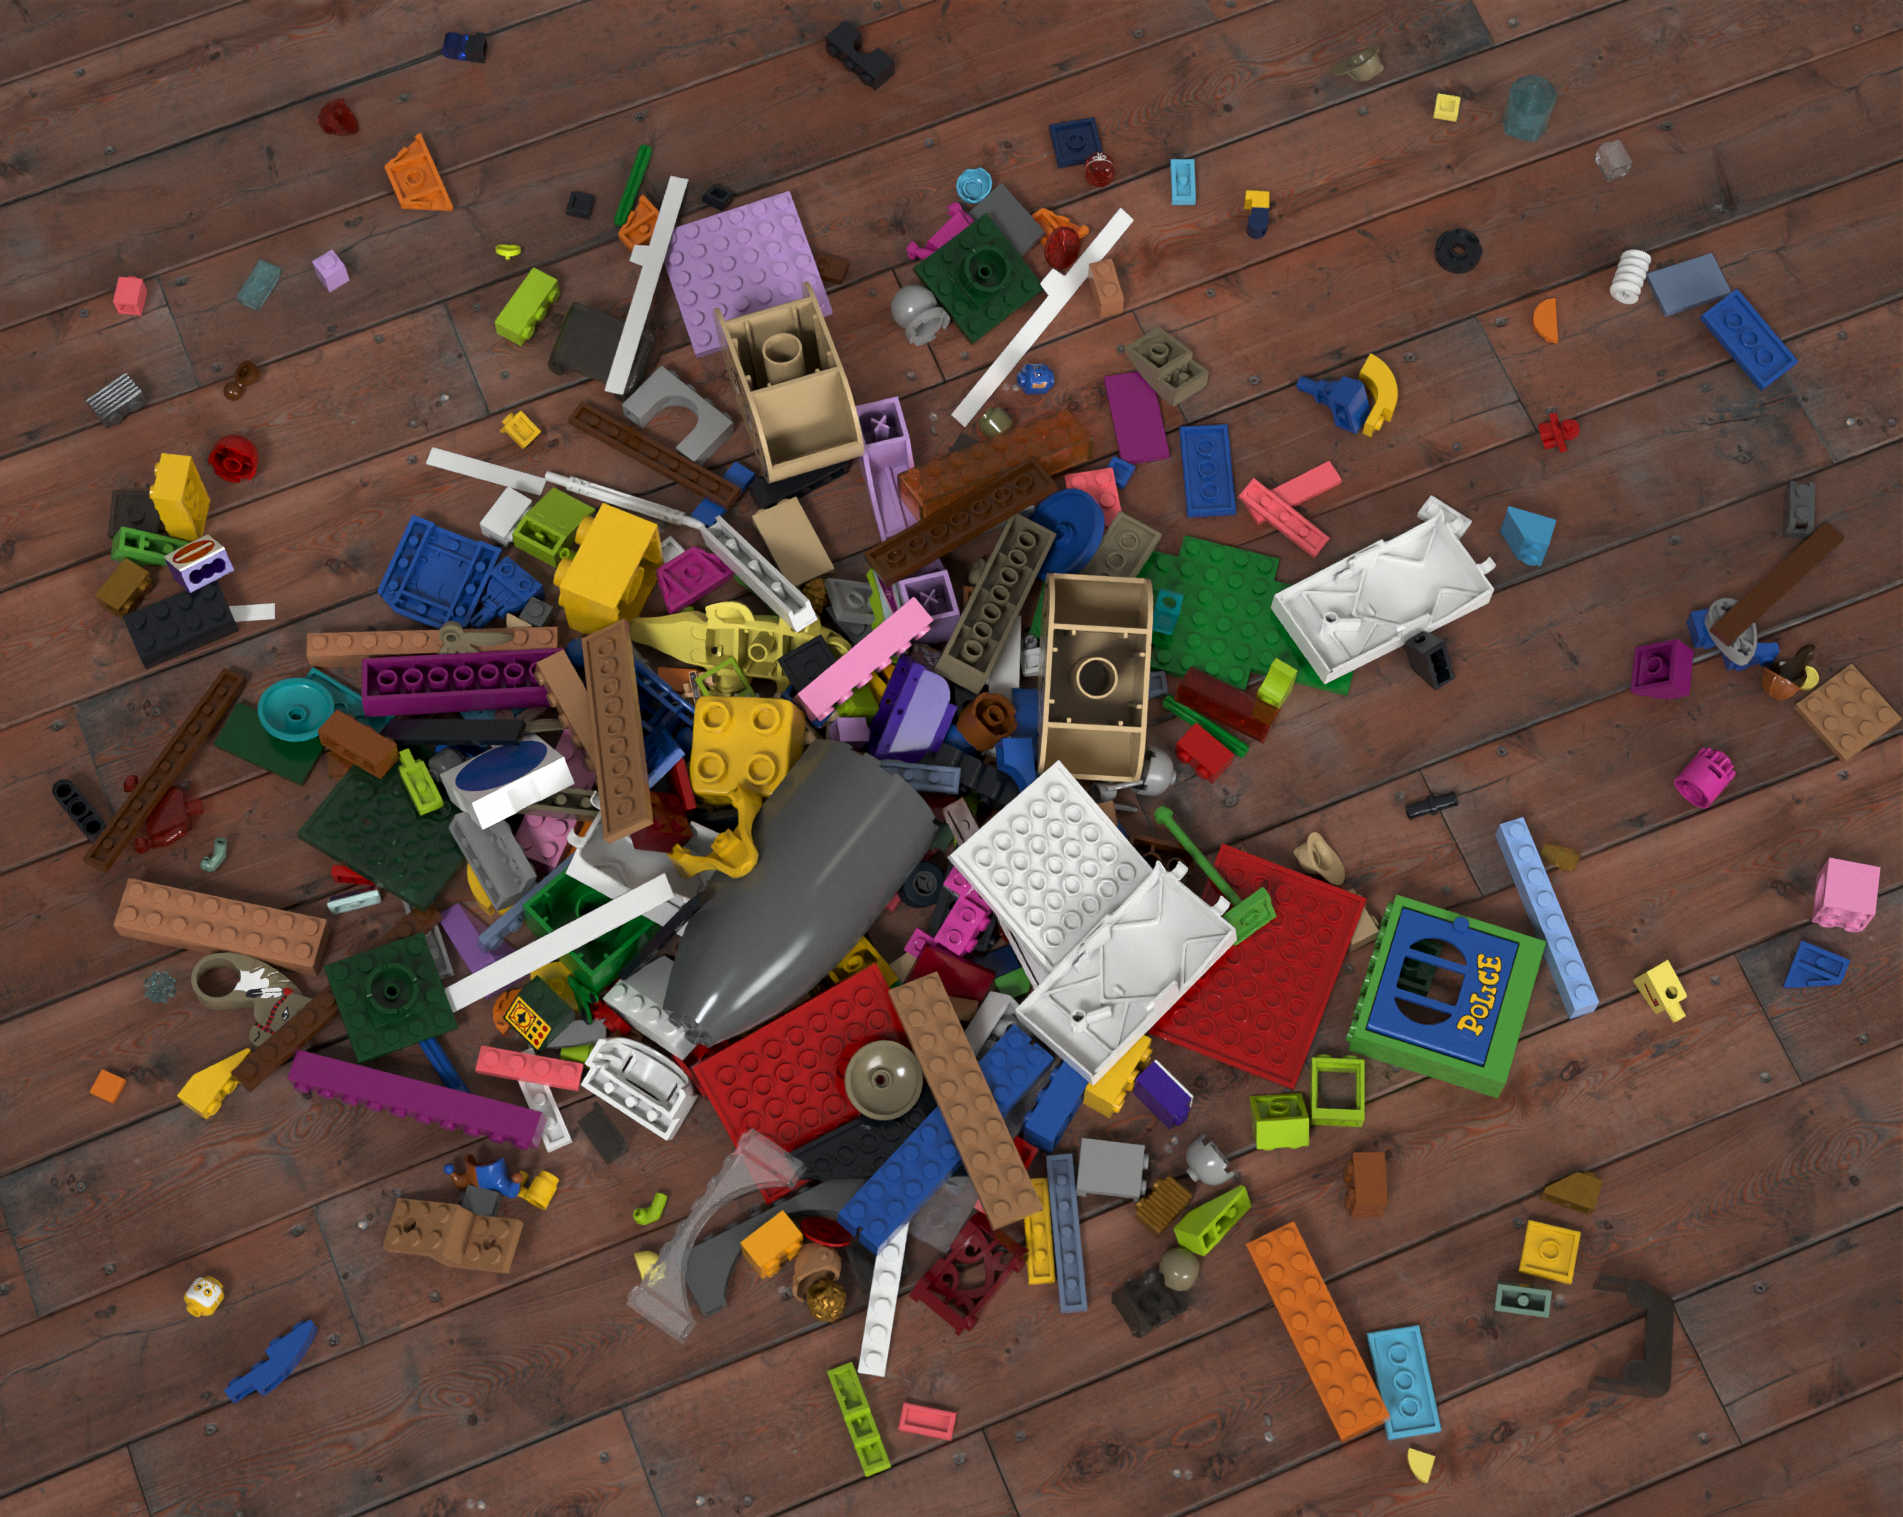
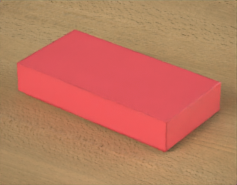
M904 1402L898 1430L951 1441L957 1413Z

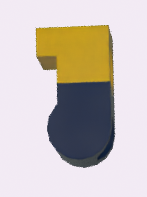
M1246 190L1244 209L1250 210L1246 231L1251 238L1260 239L1266 235L1269 221L1270 191Z

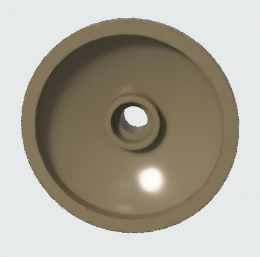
M881 1040L868 1043L854 1053L845 1070L844 1084L851 1104L860 1113L872 1119L891 1120L904 1115L915 1105L921 1094L923 1074L917 1058L908 1048L897 1042ZM878 1075H882L884 1079L880 1085L876 1083Z

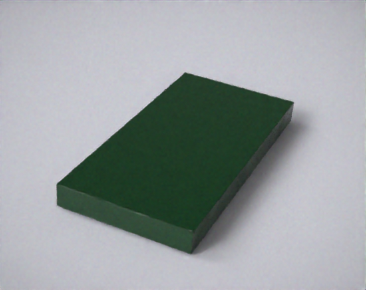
M239 702L213 743L216 748L302 787L326 748L321 745V741L317 737L293 742L272 736L261 725L258 711Z

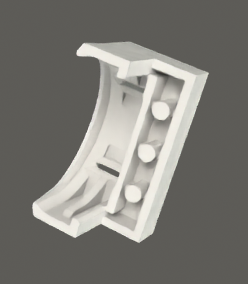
M623 1037L599 1039L585 1062L590 1067V1070L581 1084L583 1087L666 1141L673 1140L699 1096L694 1092L690 1078L680 1066L651 1047ZM633 1056L625 1071L622 1072L629 1057ZM626 1079L642 1087L643 1089L654 1095L656 1098H658L660 1101L654 1099L644 1091L640 1090L639 1088L628 1082Z

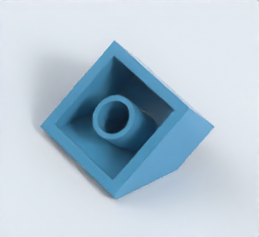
M1508 506L1500 532L1518 560L1523 561L1527 565L1541 566L1550 544L1556 520Z

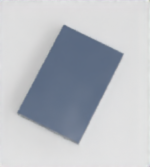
M1712 253L1647 273L1646 280L1664 317L1725 298L1731 293Z

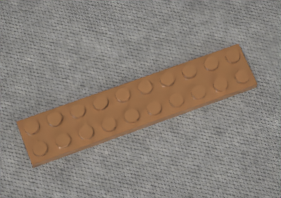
M624 618L582 638L603 837L609 844L654 824L630 626Z
M934 972L888 990V995L992 1230L994 1231L1043 1210L1041 1202L938 973Z

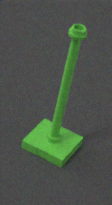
M1161 806L1155 811L1156 822L1158 824H1165L1233 905L1234 908L1221 917L1236 929L1237 941L1233 944L1234 946L1277 917L1272 907L1269 893L1264 887L1242 901L1172 818L1173 811L1166 806Z

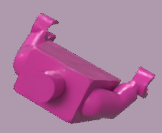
M953 202L946 207L949 209L947 214L952 218L927 242L925 248H919L915 242L911 241L906 247L908 257L912 260H915L917 256L920 259H926L974 222L973 218L962 210L959 203Z

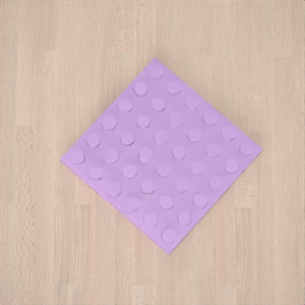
M790 191L673 229L664 264L696 358L721 351L713 317V308L716 307L720 308L725 321L802 299V282L808 281L814 291L823 317L833 314Z

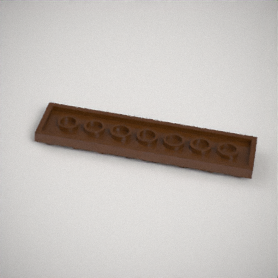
M1031 457L869 549L863 555L888 588L1058 490L1057 485L1038 461Z

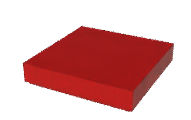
M682 758L665 776L670 794L679 795L687 816L697 806L685 760Z

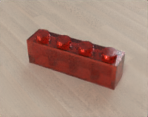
M1190 667L1181 680L1173 700L1264 744L1274 728L1281 710L1194 667Z

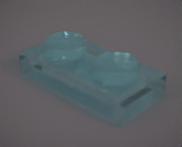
M259 260L237 295L238 302L259 311L282 274L281 268Z

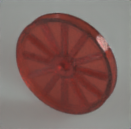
M1063 226L1055 229L1049 235L1045 244L1044 255L1046 262L1051 267L1059 270L1065 269L1076 260L1080 250V239L1077 232L1072 228Z

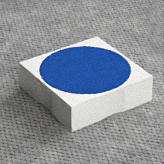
M524 733L523 740L519 746L498 745L440 774L450 800L462 811L469 813L471 819L482 829L575 784L565 758L535 733Z

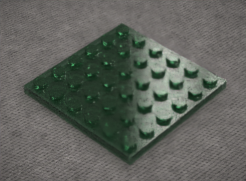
M387 724L379 733L383 737L388 728ZM397 745L398 754L400 751L409 748L414 760L420 759L424 762L427 770H429L428 761L436 752L424 745ZM400 759L381 779L353 764L299 829L297 838L425 913L467 860L449 830L454 816L465 811H462L450 800L443 784L434 782L444 806L420 816L400 776L398 768L402 766Z

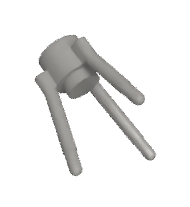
M1143 780L1114 785L1111 783L1116 781L1093 782L1090 788V796L1096 804L1109 802L1115 799L1116 790L1143 784ZM1114 803L1115 809L1138 812L1136 807Z

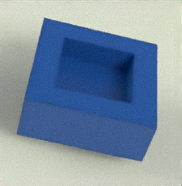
M1113 456L1107 467L1113 468L1116 486L1124 490L1135 471V466Z

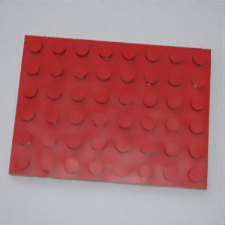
M1222 843L1213 867L1242 901L1264 887L1269 893L1271 904L1277 917L1238 945H1232L1148 1030V1034L1294 1091L1367 898ZM1208 878L1201 899L1210 907L1219 901L1220 896H1223L1228 901L1212 880ZM1231 903L1224 914L1234 908Z
M875 962L691 1066L767 1205L809 1181L797 1179L786 1159V1154L863 1116L851 1104L844 1084L845 1070L854 1053L868 1043L886 1040L905 1046L915 1055L888 995V990L890 989ZM923 1074V1085L926 1084L930 1090V1087ZM878 1075L876 1077V1083L878 1085L882 1084L884 1080L883 1076Z

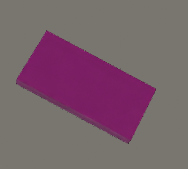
M1139 372L1105 376L1104 385L1120 459L1129 464L1169 459L1170 454L1157 394L1153 388L1144 380Z

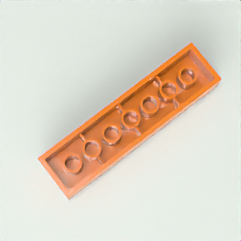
M1293 1221L1247 1243V1251L1341 1443L1389 1421L1390 1414L1295 1222Z

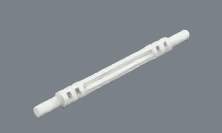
M550 471L546 472V481L565 486L569 491L678 526L686 525L700 530L699 527L701 526L706 528V525L693 517L687 516L685 512L573 476L568 478Z

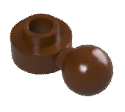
M249 360L242 362L235 371V382H229L225 385L223 389L224 396L230 401L239 400L243 395L242 387L250 386L258 380L259 367Z

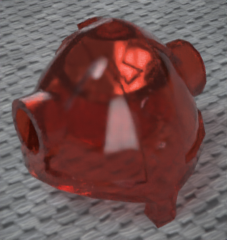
M343 97L326 103L320 110L321 112L317 117L318 125L326 134L348 136L359 131L358 121L344 103Z

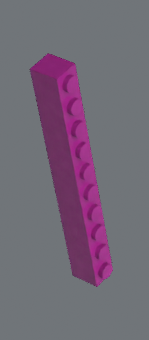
M297 1050L287 1077L294 1086L293 1089L301 1093L307 1094L309 1091H313L325 1099L340 1098L342 1102L348 1105L357 1106V1103L364 1104L367 1109L375 1112H381L383 1109L391 1111L390 1114L398 1118L404 1119L406 1116L414 1117L415 1121L425 1125H430V1122L437 1123L439 1127L448 1131H454L456 1128L464 1130L466 1135L478 1138L479 1135H484L492 1142L503 1144L504 1141L511 1142L514 1147L522 1150H528L529 1147L538 1148L547 1122L546 1117L540 1111L302 1050Z

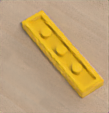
M1033 1178L1030 1180L1043 1210L1024 1218L1026 1248L1029 1249L1026 1255L1028 1285L1055 1283L1048 1178Z

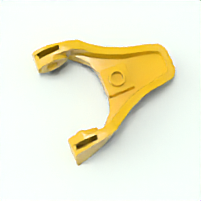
M740 783L737 784L735 790L732 789L728 792L727 795L731 798L732 805L738 809L739 825L734 831L727 829L725 832L720 833L711 845L713 852L706 857L692 856L688 848L681 847L677 843L672 848L673 851L666 855L679 876L688 879L704 870H718L732 878L743 877L749 873L756 865L759 856L751 836V830L755 816L763 804L761 796Z

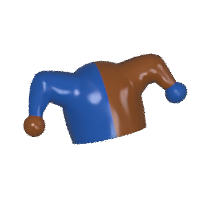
M466 1154L464 1158L466 1172L463 1174L455 1171L454 1165L451 1163L443 1167L444 1173L451 1177L456 1188L467 1189V1186L471 1185L499 1192L508 1198L517 1197L520 1191V1182L523 1180V1175L520 1172L513 1173L512 1180L508 1177L509 1170L504 1158L477 1163L474 1155Z

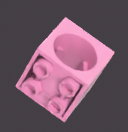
M1829 858L1817 874L1811 922L1819 923L1820 926L1826 928L1841 927L1853 933L1863 931L1876 913L1881 867Z

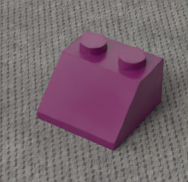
M1678 639L1635 647L1630 692L1635 695L1667 700L1689 696L1694 650Z

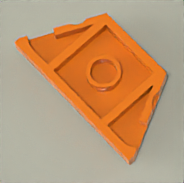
M421 133L415 136V141L408 148H402L398 152L397 157L391 159L384 166L386 174L402 209L454 210L425 141Z

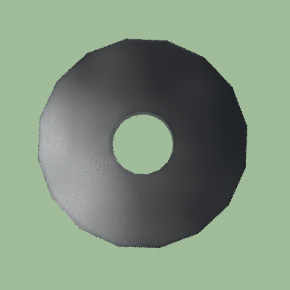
M1459 228L1449 232L1446 231L1437 239L1434 249L1435 259L1440 267L1448 272L1455 274L1467 273L1479 264L1482 246L1477 236L1468 230ZM1460 247L1464 250V253L1458 255L1452 249Z

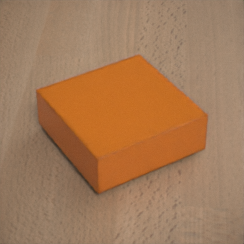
M102 1069L90 1090V1094L115 1105L127 1081Z

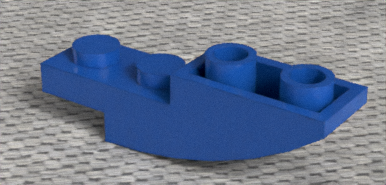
M311 1319L307 1322L305 1320L301 1321L285 1337L279 1336L269 1343V1347L265 1349L270 1359L256 1363L251 1368L252 1371L244 1377L238 1376L228 1383L229 1387L224 1389L228 1398L235 1404L256 1389L264 1397L283 1382L300 1363L314 1340L318 1329Z

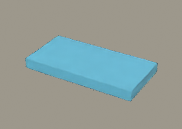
M1419 1325L1367 1333L1366 1339L1376 1387L1390 1414V1420L1384 1423L1387 1440L1441 1432Z

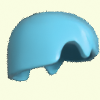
M981 167L966 169L958 177L956 183V191L959 198L968 204H979L991 193L992 189L991 176Z

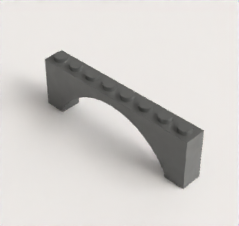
M869 1179L821 1180V1184L813 1188L811 1186L804 1187L797 1192V1196L789 1200L787 1198L778 1200L773 1204V1208L765 1212L764 1210L756 1211L749 1216V1220L741 1224L740 1222L732 1223L726 1227L725 1232L719 1235L714 1233L702 1239V1243L695 1247L690 1245L678 1251V1255L674 1257L676 1264L703 1318L705 1319L728 1307L725 1299L732 1272L743 1254L740 1242L782 1210L790 1219L812 1215L837 1218L838 1212Z

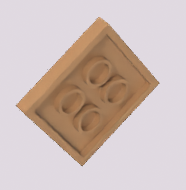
M1852 663L1798 702L1794 707L1843 764L1902 720Z

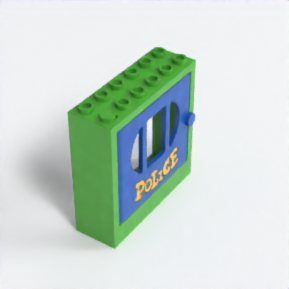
M1396 895L1393 903L1388 901L1382 918L1381 927L1361 987L1360 994L1362 995L1359 996L1354 1010L1353 1018L1356 1019L1352 1020L1345 1040L1350 1042L1348 1051L1498 1098L1508 1078L1546 941ZM1434 938L1444 940L1460 951L1466 965L1413 950L1410 946L1423 939ZM1404 958H1412L1464 975L1456 1006L1398 989L1396 985ZM1386 959H1387V963H1386V966H1385V969H1384V973H1383V976H1382V979H1381V982H1380V978H1381V975H1382V972H1383V968H1384V965H1385V962H1386ZM1394 998H1400L1450 1014L1451 1017L1435 1025L1419 1024L1402 1014ZM1373 1002H1374V1006H1373V1009H1372V1012H1371V1016H1370V1019H1369V1021H1368V1018H1369V1015H1370V1011H1371V1008H1372V1005H1373Z

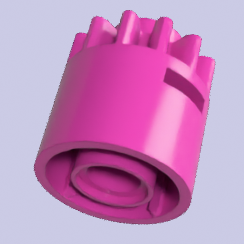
M1702 747L1675 778L1674 785L1687 801L1699 808L1705 809L1720 795L1734 778L1736 772L1732 770L1734 766L1726 754L1719 750L1712 751L1710 747L1707 749Z

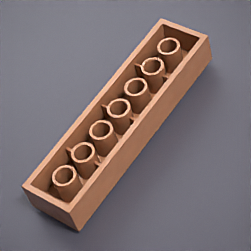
M128 878L113 925L120 936L206 954L229 952L243 954L258 959L273 968L318 977L332 930L327 919Z

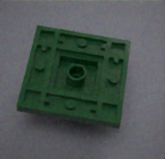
M987 213L912 269L924 286L935 295L938 304L947 312L950 319L971 345L1043 290L1039 279Z
M423 932L324 965L325 974L358 1064L458 1030V1025ZM393 991L396 995L389 996L387 992Z

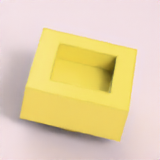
M1438 93L1433 118L1456 122L1461 97Z

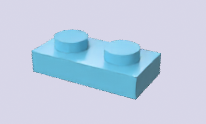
M1171 159L1172 205H1195L1194 159Z

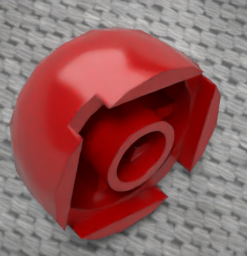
M232 434L220 438L214 444L209 454L208 463L209 466L212 464L215 468L214 473L220 478L240 483V479H247L249 481L255 476L258 469L259 453L251 440L244 436Z

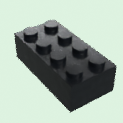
M217 580L191 593L185 590L122 616L146 670L239 631Z

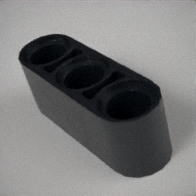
M61 779L57 781L52 787L53 796L87 840L94 844L105 829L106 824L70 780ZM71 791L69 796L61 797L64 792ZM80 809H86L84 814L76 816ZM101 827L99 832L91 834L93 828Z

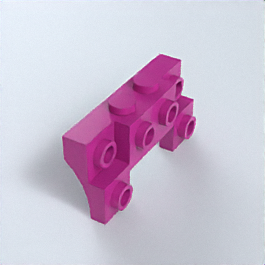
M955 866L943 884L960 896L935 937L920 927L916 928L904 948L906 952L915 958L918 957L925 942L964 958L967 952L970 954L978 943L976 937L980 930L983 932L991 921L989 915L992 909Z

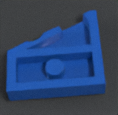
M1800 941L1782 987L1802 988L1840 985L1850 960L1807 942Z

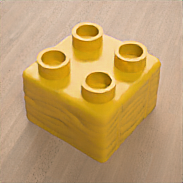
M701 696L698 698L694 711L689 771L693 794L703 804L733 806L732 800L727 793L732 789L735 790L737 784L740 783L761 796L764 804L802 756L806 722L805 713L786 699L736 696Z

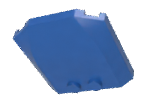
M412 515L377 592L397 615L436 630H440L448 621L458 622L463 629H469L470 624L468 621L475 616L481 598L484 596L491 580L489 572L498 564L503 550L480 540L477 542L440 528L431 521Z

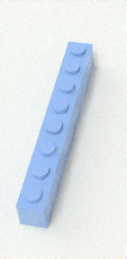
M1524 817L1502 823L1495 834L1535 935L1537 939L1546 941L1543 954L1569 1019L1594 1012L1599 1004V1000Z

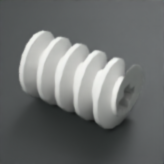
M1627 250L1621 255L1618 269L1615 272V277L1610 287V293L1617 301L1624 304H1633L1638 301L1641 287L1644 284L1643 280L1646 278V272L1649 270V264L1651 263V257L1647 253L1640 250Z

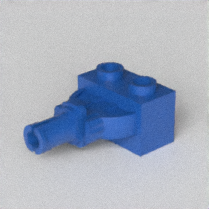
M1301 376L1297 381L1296 386L1299 391L1313 395L1317 403L1326 405L1332 411L1335 426L1356 434L1371 413L1364 384L1358 379H1350L1343 376L1339 382L1323 379L1317 382Z
M505 556L489 572L491 580L487 587V593L481 598L484 607L468 622L473 628L483 629L494 618L503 620L507 614L521 611L525 608L531 597L542 601L545 598L543 585L508 556Z

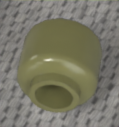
M991 407L979 420L981 423L979 430L993 443H998L1001 439L1006 442L1015 432L1012 429L1015 420L1001 407L995 409Z

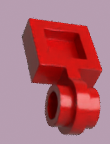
M604 1000L589 1004L592 1019H605L603 1025L613 1034L618 1031L626 1037L632 1030L609 1008Z

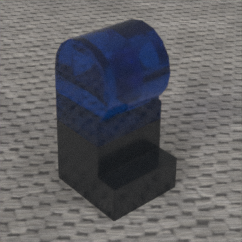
M448 32L444 37L442 54L454 60L485 64L488 48L486 34L476 32V35H461L456 32Z

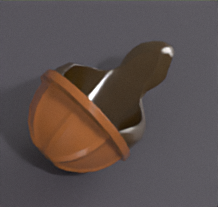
M1812 644L1805 645L1798 650L1793 660L1773 662L1767 668L1763 667L1761 669L1764 671L1762 684L1765 693L1776 700H1786L1794 696L1798 691L1801 692L1802 689L1800 687L1805 684L1807 679L1805 667L1813 660L1816 647Z

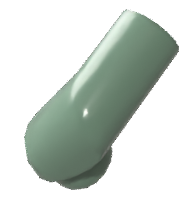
M219 837L214 840V853L211 858L203 857L200 864L202 870H207L208 873L215 872L226 859L227 840L225 838Z

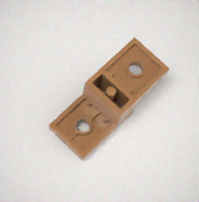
M398 1198L382 1249L388 1252L428 1256L447 1267L508 1274L524 1223L518 1219L476 1215L458 1204ZM416 1222L414 1230L410 1231L411 1225ZM496 1239L494 1247L489 1249L490 1243Z

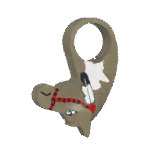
M229 952L207 955L195 965L191 975L194 993L203 1006L212 1010L254 1008L256 1024L249 1033L254 1050L261 1046L312 1000V998L303 996L297 986L282 973L258 959L243 954ZM214 967H228L234 970L239 978H241L235 989L223 997H210L199 989L202 976Z

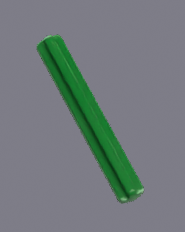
M642 144L639 146L614 217V225L622 228L627 223V218L632 211L652 154V148L649 145Z
M1168 694L1163 700L1162 706L1192 726L1198 723L1237 756L1243 758L1248 753L1250 748L1248 744L1173 695Z

